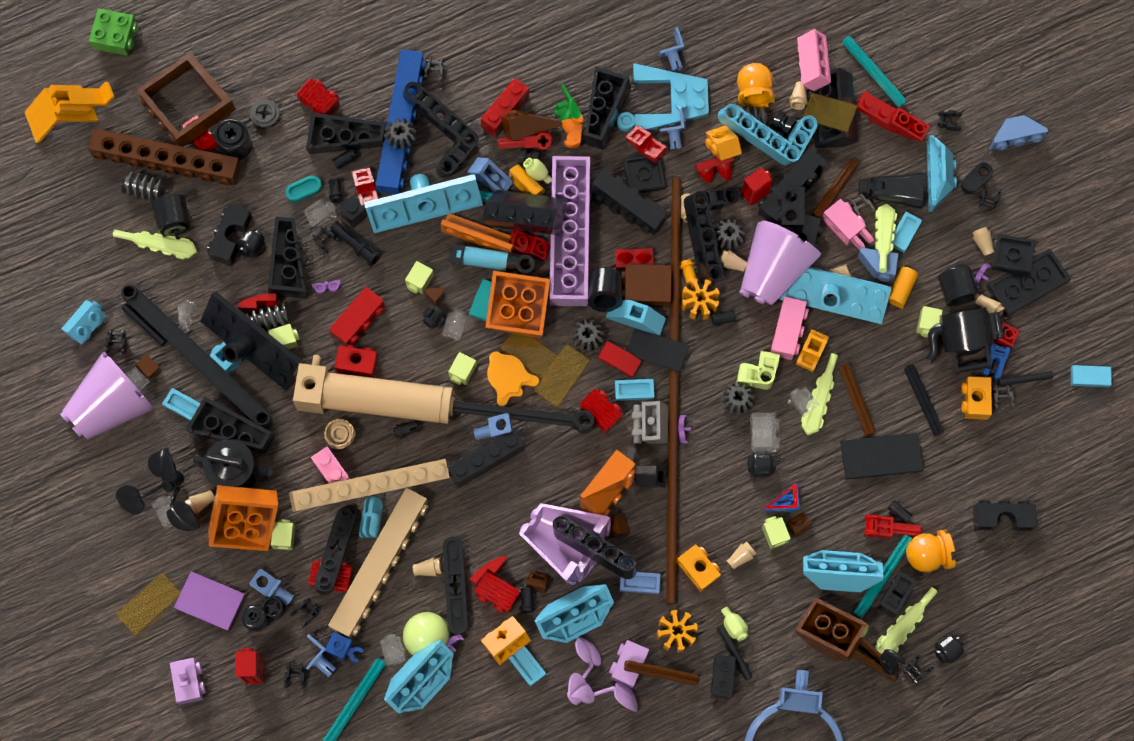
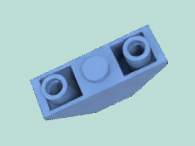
M1025 115L1008 118L995 136L990 149L1004 150L1012 145L1018 147L1026 142H1040L1046 136L1048 129Z

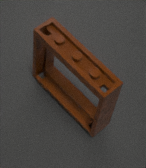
M191 52L136 90L140 96L137 99L143 107L147 106L149 108L147 111L153 119L157 118L160 128L164 132L166 130L169 132L168 137L173 143L177 142L182 147L236 110L232 100ZM192 69L220 103L178 132L150 97Z

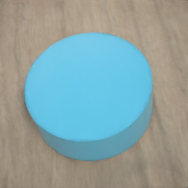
M629 112L621 113L617 118L618 128L625 132L631 131L635 127L634 115Z

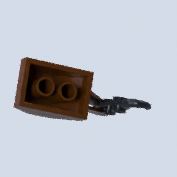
M816 597L795 630L796 634L816 651L833 660L850 661L852 657L892 682H896L900 675L896 659L905 664L904 658L897 652L885 649L880 654L864 638L869 629L868 623ZM857 647L861 649L865 654H867L870 658L866 657L865 655L857 651Z

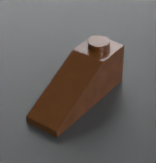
M518 110L508 111L506 115L501 116L504 135L511 141L562 126V122L555 118Z

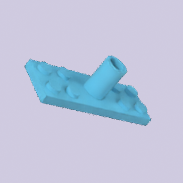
M417 174L410 179L411 191L365 202V208L374 233L483 206L475 174L431 186L426 175Z
M809 267L778 299L783 300L785 296L807 302L806 306L882 324L891 286ZM827 294H834L835 296H834V297H827L826 295H827Z

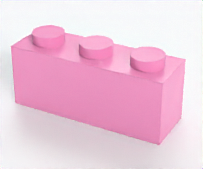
M813 29L797 39L801 83L803 86L815 91L831 83L826 35Z
M784 296L770 352L780 354L781 358L792 360L794 355H798L800 344L797 341L798 337L802 338L804 326H801L802 320H806L809 309L805 308L807 302Z

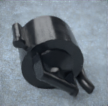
M987 307L939 315V323L933 325L928 332L930 352L925 359H930L932 364L939 353L938 338L939 335H942L945 353L951 352L957 375L967 371L984 368L991 369L988 345H993L994 339L1005 337L1000 313H989ZM985 348L986 361L963 365L957 364L955 353L968 356L977 354Z
M223 440L214 444L207 451L204 458L200 454L193 457V461L200 468H203L206 478L216 490L217 485L252 488L256 481H267L269 476L273 474V470L269 467L258 469L257 461L249 448L236 440Z

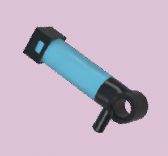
M452 243L450 263L509 271L512 274H530L536 267V262L530 255ZM525 259L531 261V267L527 270L521 267V262Z

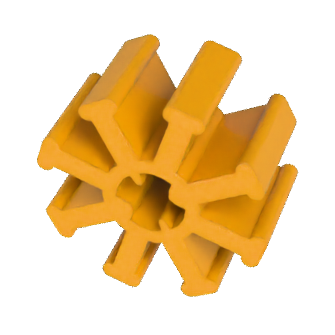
M695 279L691 281L690 286L693 291L687 289V287L683 289L682 298L687 300H682L681 308L685 311V309L694 307L690 311L689 316L693 320L696 319L697 311L701 310L703 320H706L710 316L708 309L713 310V312L718 309L719 301L716 302L714 299L718 300L719 290L716 288L713 291L707 292L711 285V281L707 279L704 282L703 289H700L697 283L698 280ZM699 297L703 298L701 302L697 301Z
M673 610L670 612L672 623L667 621L664 616L660 619L659 626L662 625L668 630H658L657 639L660 640V638L669 636V640L667 643H664L663 648L669 651L672 642L676 641L677 653H680L685 649L682 639L689 646H692L696 639L686 633H696L698 628L696 623L691 626H685V623L691 617L689 613L685 612L682 621L678 622L677 610ZM680 628V633L682 634L674 635V630L672 629Z

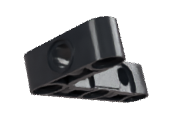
M413 81L409 82L403 90V98L454 142V145L445 153V156L436 167L437 174L442 178H447L469 156V153L478 143L479 137L462 119L420 84ZM414 89L416 95H410L407 90ZM442 113L445 119H438L436 114ZM465 137H470L473 140V144L466 143ZM441 165H448L450 167V171H443Z
M731 187L698 191L684 199L689 234L699 279L702 284H704L706 279L713 284L721 281L723 278V269L718 254V244L714 225L711 221L710 210L725 208L738 201L739 194L736 189Z

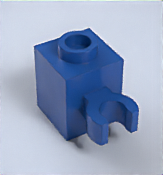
M333 632L325 649L327 654L344 662L349 656L352 662L359 663V660L354 658V654L356 652L364 653L359 647L352 648L354 645L352 640Z

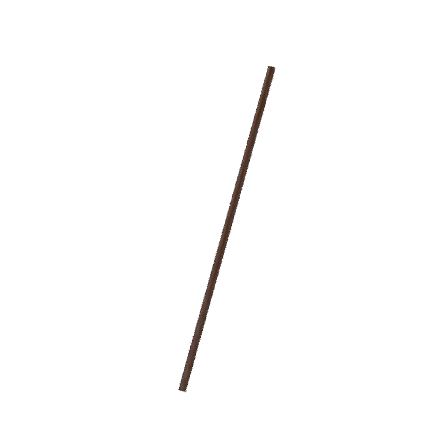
M672 178L670 339L679 342L681 178ZM669 369L666 604H676L679 372Z

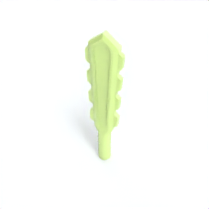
M889 204L878 207V210L875 212V218L878 220L875 223V229L878 230L875 233V239L878 240L875 244V249L878 250L880 255L879 272L881 273L887 271V256L893 250L891 242L894 241V234L892 232L895 231L896 224L894 222L897 219L895 209Z
M114 230L113 237L133 241L135 244H138L139 248L145 249L148 247L151 251H162L164 255L168 256L173 254L176 258L182 260L185 258L189 259L198 253L193 242L186 238L163 237L157 233L150 235L146 231L134 234L120 230Z
M831 353L825 372L816 381L817 388L812 391V400L808 401L806 406L807 413H804L802 416L801 427L807 435L818 432L823 426L824 420L822 416L826 414L828 408L826 403L829 402L831 397L829 391L834 386L832 373L838 359L836 354Z
M931 587L919 603L909 606L905 610L906 614L900 615L897 618L896 625H891L886 630L887 634L885 636L882 635L876 641L875 649L880 654L885 649H891L895 652L899 651L898 646L903 645L907 640V634L913 632L915 623L922 620L924 609L937 594V590Z

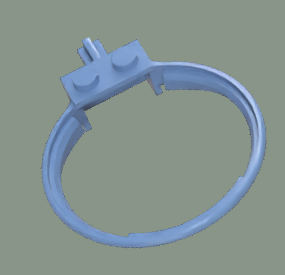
M797 670L795 689L780 688L778 702L762 711L755 718L748 729L745 741H753L755 732L760 724L768 716L777 712L778 709L814 714L820 712L822 713L820 717L829 725L836 741H843V737L835 720L821 707L823 693L807 691L809 671Z

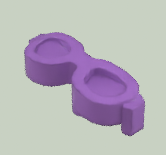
M988 263L980 268L974 278L978 289L981 278L986 281L989 279V277L983 275L988 268L992 267Z
M340 280L312 284L313 290L317 294H324L327 289L332 293L337 292L341 286Z
M680 415L678 436L681 444H688L684 431H691V427H684V418L687 415Z
M460 634L455 635L445 645L454 653L456 650L452 645L464 639Z

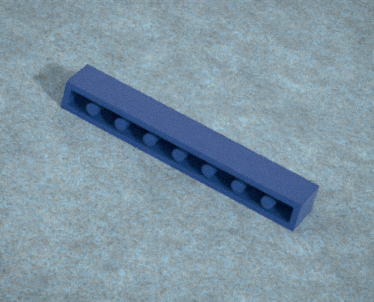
M401 49L387 127H390V121L396 123L397 118H399L400 122L404 118L407 119V123L416 121L417 110L403 98L402 94L409 82L413 81L421 86L423 85L421 73L422 70L425 71L426 65L423 52ZM414 89L407 90L410 95H416ZM384 138L376 188L377 192L396 195L400 194V189H404L405 178H403V172H407L408 161H406V156L410 155L411 147L405 145V149L402 150L401 146H399L395 150L393 145L389 146L388 140Z

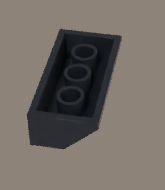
M841 68L830 71L831 83L815 91L810 90L812 116L816 118L818 124L814 132L815 148L845 147L858 142L852 73Z
M496 190L486 201L482 219L492 227L559 236L568 200Z

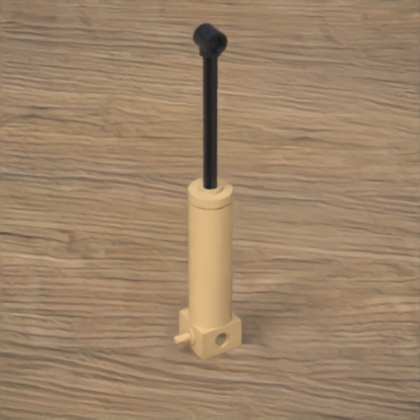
M319 355L313 356L312 365L299 363L293 397L297 411L324 414L325 409L449 424L450 416L453 415V412L490 417L508 413L510 419L571 426L572 430H576L581 434L591 432L594 426V417L589 411L574 412L573 415L455 401L453 388L328 373L325 366H319L321 359ZM581 419H587L589 421V424L587 426H582L579 423V421Z

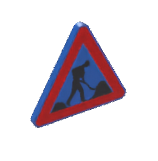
M794 483L765 506V512L788 511L790 513L799 510L798 484Z

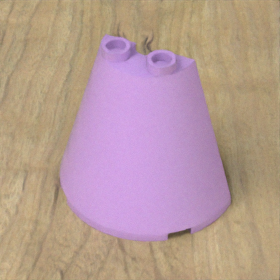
M768 221L758 222L739 293L747 298L755 296L754 300L761 304L768 303L772 305L820 257L821 253L809 242H803L798 238V235L786 228Z
M103 352L60 415L67 423L71 421L75 425L72 429L79 437L84 435L86 439H89L149 412L153 407L115 362Z
M540 503L538 508L534 509L531 513V522L522 525L519 535L567 583L575 585L576 581L581 582L588 576L597 562L558 540L554 536L553 520L558 516H565L604 539L605 535L609 536L610 517ZM562 526V527H559L558 529H559V530H564L566 527ZM576 536L574 539L579 540L582 537ZM592 546L590 549H597L598 546Z

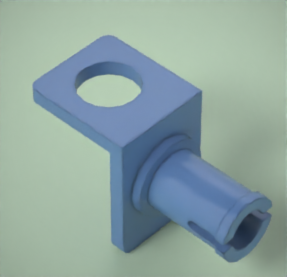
M678 27L673 32L677 46L662 50L658 55L659 58L668 57L672 72H675L676 69H683L678 53L683 51L684 44Z
M679 107L681 126L660 129L661 133H669L670 150L682 148L680 132L687 129L683 107Z
M505 413L488 418L489 425L474 428L476 440L487 437L497 439L503 434L512 432L510 415ZM501 419L506 421V427L501 430L499 422Z
M259 569L249 582L250 586L264 596L271 597L273 595L286 606L294 597L293 594H290L280 586L281 580L275 579L262 569ZM260 576H265L268 580V584L263 588L257 585V578Z
M308 634L307 638L320 648L321 651L309 663L306 669L309 670L312 666H316L329 677L332 673L326 667L332 672L337 667L333 666L323 657L325 648Z

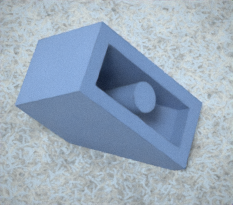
M477 157L468 170L470 175L475 174L476 180L480 184L494 192L496 190L507 191L513 183L488 158Z
M860 248L858 259L870 274L883 282L893 281L896 275L898 253H889L887 256V271L881 273L879 272L880 255L878 250Z

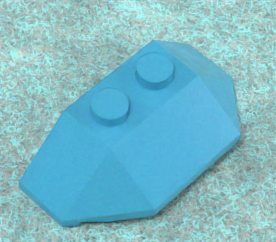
M930 135L927 141L928 212L934 211L949 197L957 184L956 177H953V171L956 170V160H953V153L934 135Z
M820 550L803 557V574L823 590L862 592L883 581L884 578L883 563L876 562L861 553Z
M606 584L584 586L547 604L535 619V623L543 639L568 643L601 626L614 601Z
M440 639L416 652L391 679L384 700L397 713L423 709L450 679L454 653Z

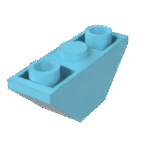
M622 300L621 307L608 312L606 315L607 319L660 336L666 320L665 317L651 307L632 300Z

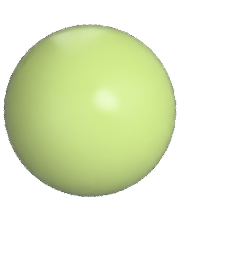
M422 612L414 615L406 623L403 630V642L411 655L439 639L444 644L450 639L448 624L441 616L432 612Z

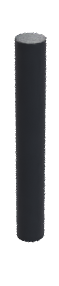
M128 304L122 306L121 309L161 346L166 344L167 340Z
M1048 371L997 379L998 386L1052 379L1053 373Z
M724 624L717 627L732 657H736L735 662L744 679L747 681L753 678Z

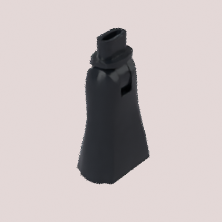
M924 173L878 176L871 178V182L870 178H867V180L859 179L858 194H866V197L878 201L922 208Z

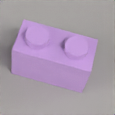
M629 640L626 641L625 645L621 643L617 652L620 658L617 663L613 662L609 671L612 674L611 680L621 682L633 689L639 674L625 671L624 663L626 660L644 663L649 649Z

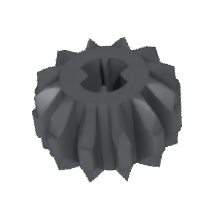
M399 118L396 119V123L390 121V127H385L386 133L384 135L385 139L388 140V145H393L395 150L399 146H401L402 150L405 149V145L411 147V142L416 140L414 136L416 129L413 128V124L411 122L407 123L405 118L402 122H400Z
M729 218L726 223L721 220L719 225L714 227L717 244L721 243V249L727 246L728 250H731L732 246L737 249L739 244L743 243L744 239L742 237L745 236V232L741 231L743 229L742 225L737 226V220L733 223L730 222Z
M584 319L583 325L577 322V328L572 329L574 334L571 336V339L575 341V347L581 345V351L587 347L588 352H591V347L598 349V343L603 342L601 337L604 335V332L600 331V324L594 326V320L587 324V319ZM585 333H589L590 338H586Z
M735 382L734 387L729 384L728 390H723L724 396L721 398V401L725 402L724 409L730 407V414L734 410H736L737 415L741 414V410L747 413V407L752 408L753 406L751 401L754 400V396L749 395L752 389L745 390V383L742 387H739L738 382ZM735 396H737V398L740 396L741 401L739 402L738 399L737 401H735Z

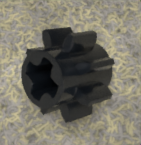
M437 306L433 308L427 307L422 313L423 317H425L422 321L431 329H434L436 326L440 329L445 323L443 318L445 313Z

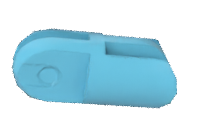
M370 496L364 502L359 532L361 538H378L383 504L378 496Z

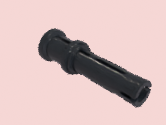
M338 221L332 224L330 231L352 247L356 255L365 259L370 267L378 262L381 253L375 252L370 248L369 243L359 240Z

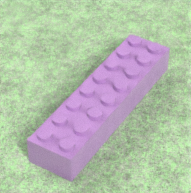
M552 156V197L563 198L568 201L559 236L551 235L550 306H588L590 157Z

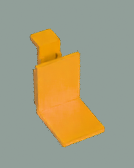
M104 82L100 88H82V85H51L49 88H44L25 111L35 142L40 143L58 122H97L98 118L93 107L107 106L113 100L114 94L109 82Z

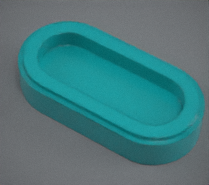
M308 176L290 184L285 191L286 197L292 203L301 202L317 195L322 189V184L318 177Z

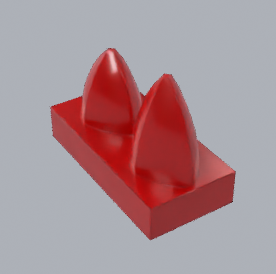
M718 157L693 165L695 172H698L700 177L708 183H711L714 178L715 166L721 177L730 181L733 169L731 161H734V158L731 157L721 161Z
M653 248L615 250L616 270H625L626 264L654 265Z

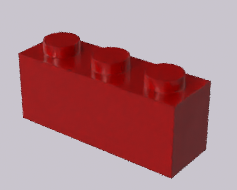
M514 78L482 116L481 128L497 137L503 130L501 116L506 115L508 111L519 110L529 98V88Z
M365 287L329 328L330 334L343 345H355L360 339V334L371 327L373 319L376 316L379 317L384 312V300Z
M242 648L241 652H235V677L243 684H264L265 660L253 648Z

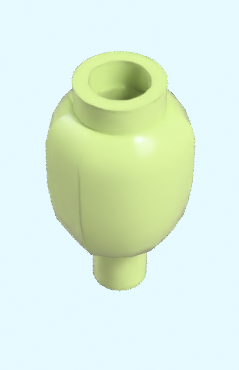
M528 158L525 160L523 166L531 178L536 181L543 180L547 184L552 181V178L548 175L547 167L539 159Z
M728 607L723 608L721 612L725 616L724 626L729 635L737 639L738 642L746 639L749 635L747 634L748 627L744 620L738 614L731 613Z

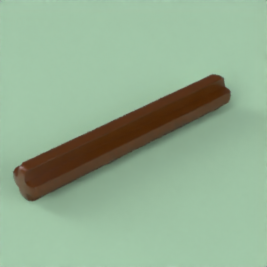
M851 158L813 211V217L822 218L823 213L830 207L859 164L857 160Z
M849 364L842 365L839 370L866 436L875 434V428Z
M626 660L624 663V670L628 672L690 685H697L699 682V676L696 674Z

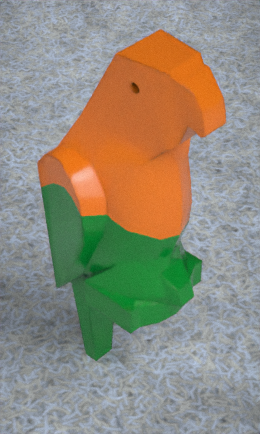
M561 84V89L567 101L558 103L554 108V114L560 117L562 128L567 134L564 145L568 148H576L580 146L583 116L573 97L571 98L564 84Z

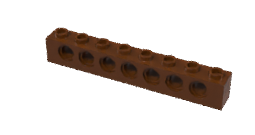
M99 129L93 130L88 146L91 155L98 160L105 158L118 164L124 162L133 167L144 166L152 171L159 169L172 175L178 173L187 178L198 177L206 182L217 181L225 186L230 184L236 185L241 167L240 161L236 157ZM114 145L112 149L107 150L109 146ZM132 149L130 153H125L126 150ZM145 153H150L149 156L142 157ZM168 156L165 161H160L162 157ZM181 160H186L184 164H178ZM204 164L202 168H196L197 165ZM222 167L221 171L214 172L216 168Z

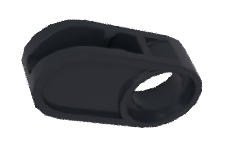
M985 162L978 164L963 179L961 183L962 191L969 195L976 193L991 178L993 174L991 165ZM984 168L988 171V175L981 176L978 170Z

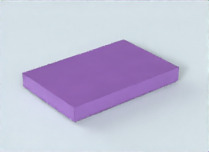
M190 572L174 608L229 631L245 598V594Z

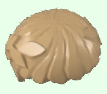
M335 419L327 424L324 437L332 448L343 449L353 442L356 432L353 425L347 420Z

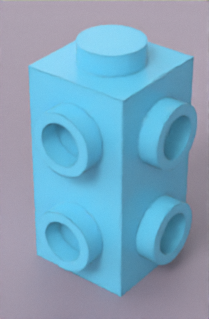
M86 300L61 329L74 341L82 345L83 342H86L91 337L94 329L103 323L106 314L102 312L103 307L97 302L91 303Z

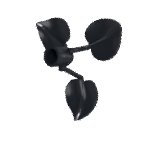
M167 447L152 454L148 459V467L151 473L156 477H161L163 481L160 485L143 495H140L138 489L132 485H124L116 492V499L121 507L128 513L137 515L145 508L142 500L162 487L165 491H174L169 504L171 508L166 512L170 523L183 531H194L200 528L194 511L187 503L182 501L174 503L177 493L180 491L179 486L184 482V476L180 471L176 470L174 460Z

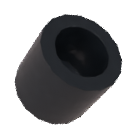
M227 119L217 126L215 140L222 155L236 157L239 160L249 155L252 149V141L246 126L241 121Z
M168 194L158 197L152 202L159 234L165 236L179 235L191 227L186 200L183 195Z
M953 266L939 274L938 281L948 307L964 305L980 296L970 266Z
M605 267L598 268L590 273L588 278V304L592 309L598 312H611L621 307L623 279L617 270Z

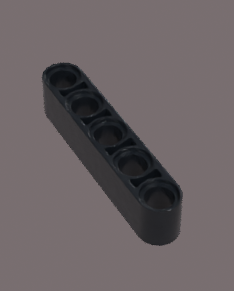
M558 516L553 520V532L558 540L624 579L635 577L637 568L636 560L633 556L565 516ZM562 526L566 527L564 530H559V529H558L559 527H562ZM576 536L582 537L579 540L574 539ZM592 546H598L597 549H590ZM610 555L615 556L613 559H607ZM626 565L632 566L630 569L623 568Z

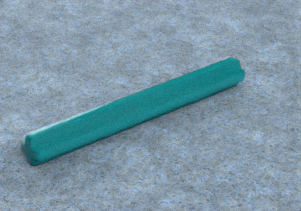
M851 36L844 38L842 44L899 108L905 105L907 101L905 97Z
M904 535L883 566V581L871 586L853 613L858 618L862 619L906 553L908 543L912 540L910 536Z
M379 658L375 660L323 741H336L386 666L383 660Z

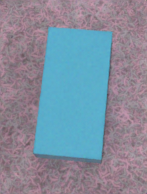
M905 212L893 233L894 241L891 242L893 248L904 253L922 220Z
M1071 366V386L1110 387L1112 385L1111 367Z
M653 379L615 380L616 401L654 399Z
M172 388L162 405L191 421L200 403Z
M525 646L508 658L530 687L546 675Z

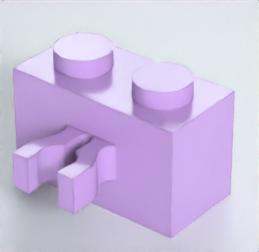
M195 658L171 662L170 668L176 702L181 705L203 700V694L206 693V689L199 675L202 674L201 663L197 662Z

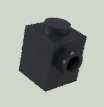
M354 196L350 199H345L340 204L341 216L353 228L367 217L365 207Z
M636 466L635 486L665 488L667 468Z

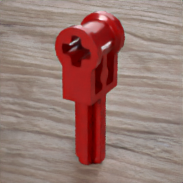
M546 130L514 141L506 137L498 138L499 149L517 147L547 149L551 145L552 135ZM541 136H545V139H548L546 144L539 141Z
M864 516L866 530L863 532V536L891 539L893 534L915 537L921 534V527L919 525L893 523L894 517Z

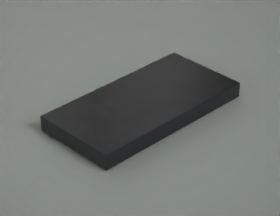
M1048 249L1033 258L1030 276L1008 272L987 284L986 287L997 302L1002 303V306L1005 307L1004 314L1006 317H1009L1066 284L1071 278L1051 249Z
M917 433L840 441L845 480L923 471Z

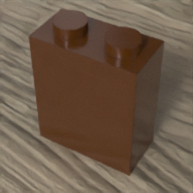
M626 264L625 271L621 272L623 282H625V289H622V300H632L649 307L670 308L671 266Z

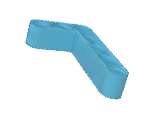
M735 104L725 106L718 113V119L722 124L784 166L799 160L818 125L815 117L811 115L805 116L796 122L788 138L785 139ZM727 111L731 113V118L727 115ZM742 121L746 123L747 128L743 127ZM757 131L761 134L762 138L758 137ZM796 137L799 139L800 144L796 142ZM772 142L776 144V149L773 147ZM787 152L791 154V159L787 156Z

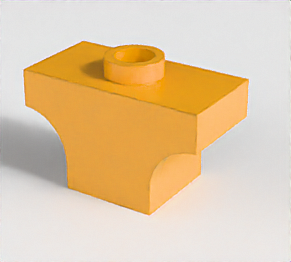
M811 330L796 365L813 372L829 337Z

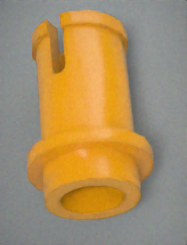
M691 259L682 261L680 269H683L686 285H690L692 280L697 279L693 267L695 263Z

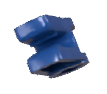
M994 342L993 345H989L988 349L990 365L992 366L993 361L997 362L993 380L997 381L1001 377L1010 347L1006 346L1004 348L995 345L996 343ZM984 368L981 376L987 377L992 369Z

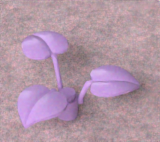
M577 637L575 642L576 651L583 661L589 663V667L583 676L578 673H573L570 676L567 692L568 699L574 705H578L580 702L591 704L594 701V696L613 691L616 700L621 705L637 712L638 705L634 693L630 687L621 682L615 683V687L612 686L593 693L585 678L594 665L599 666L601 664V657L592 643L584 638Z

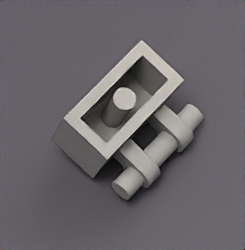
M661 401L642 402V412L641 405H633L632 419H634V429L632 430V436L634 437V444H641V436L642 441L648 444L668 443V405Z

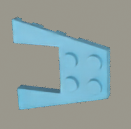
M633 64L634 84L670 83L671 114H635V127L638 125L645 130L652 131L658 129V127L675 125L681 122L679 107H683L685 110L686 122L708 116L707 79Z

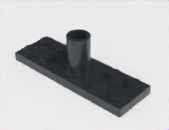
M218 292L211 294L200 322L227 343L222 349L223 357L230 363H235L245 357L284 390H288L298 373L299 363L302 364L303 360Z

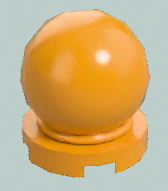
M751 63L744 66L738 73L737 86L740 91L738 94V105H741L742 108L749 106L751 110L753 106H756L757 110L760 107L768 108L769 103L775 102L774 92L771 90L773 86L771 71L761 63Z
M947 529L938 530L937 536L922 533L908 543L906 556L913 568L920 572H932L941 565L945 569L955 567L956 560H952L951 552H955L950 533L946 534Z

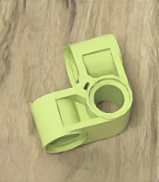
M761 351L758 366L747 363L740 364L737 377L739 385L742 386L745 383L746 387L770 389L774 383L780 354ZM766 375L769 376L771 380L768 382H764L761 380V377Z

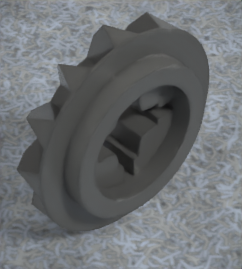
M267 99L257 101L250 109L251 120L256 126L258 125L262 128L271 127L272 124L277 123V119L280 116L276 103ZM265 109H267L270 115H266V118L263 119L261 113H264Z

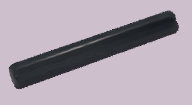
M913 364L906 366L904 371L935 436L942 434L944 429Z

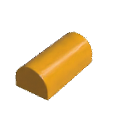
M519 164L510 169L509 178L522 193L540 196L544 194L545 189L531 178Z
M901 267L891 288L888 303L903 309L918 278V273L915 270Z

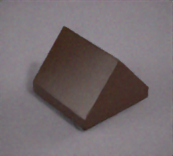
M443 287L425 289L426 298L434 306H438L445 297Z
M148 354L135 365L147 379L162 372Z
M803 513L786 523L795 538L812 528V521Z
M623 514L610 517V539L629 534Z
M530 571L526 587L545 594L549 576Z

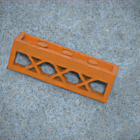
M448 214L446 220L442 219L441 230L443 233L490 250L514 252L513 245L509 244L511 236L453 214Z

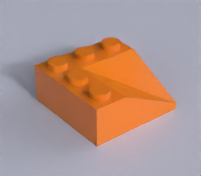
M493 271L485 328L521 336L542 338L550 279Z
M616 450L580 495V509L584 512L608 516L611 512L609 509L613 503L616 505L622 498V491L625 488L628 490L634 483L636 464Z
M217 485L208 529L209 547L268 551L278 509L277 491Z

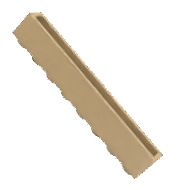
M446 459L292 491L289 492L292 510L296 512L444 480L450 477Z
M408 488L405 489L328 624L330 629L350 640L353 636H357L361 629L360 622L363 618L366 619L371 611L369 606L372 601L376 602L381 593L379 589L382 583L386 584L390 577L389 571L391 567H395L399 562L400 556L398 555L402 549L405 550L410 541L408 539L409 535L417 530L419 526L418 519L421 515L424 516L429 508L427 498Z

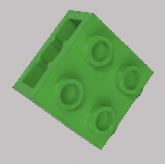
M98 8L89 38L92 49L128 56L129 51L132 50L134 45L133 37L134 33L138 31V22L134 15Z

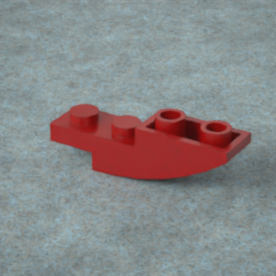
M866 91L862 92L855 106V109L869 116L867 120L895 134L922 142L930 125L899 107L895 109Z

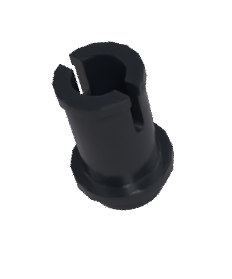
M350 148L348 150L345 149L344 153L332 159V162L339 169L350 161L354 162V159L357 157Z
M334 178L335 183H333V179L329 180V200L335 204L342 202L343 199L340 186L341 181L338 178Z
M731 310L720 313L715 311L714 314H711L712 324L720 326L723 323L736 322L735 311Z
M413 420L400 426L397 424L393 431L396 439H403V436L419 432V429L417 428L416 421Z
M893 500L887 507L889 514L893 513L906 524L913 514L902 507L899 501Z
M521 588V605L519 606L521 613H533V609H535L533 605V588Z

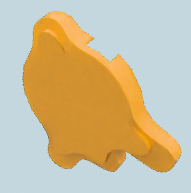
M499 352L490 354L487 376L489 383L497 392V404L499 406L505 407L512 397H521L523 395L522 386H538L539 378L529 374L518 358Z

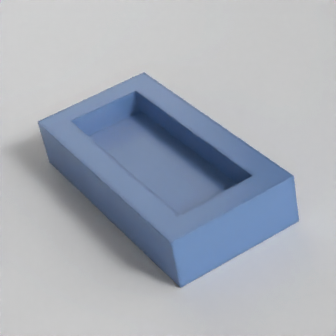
M637 572L632 579L620 578V592L659 595L660 574Z

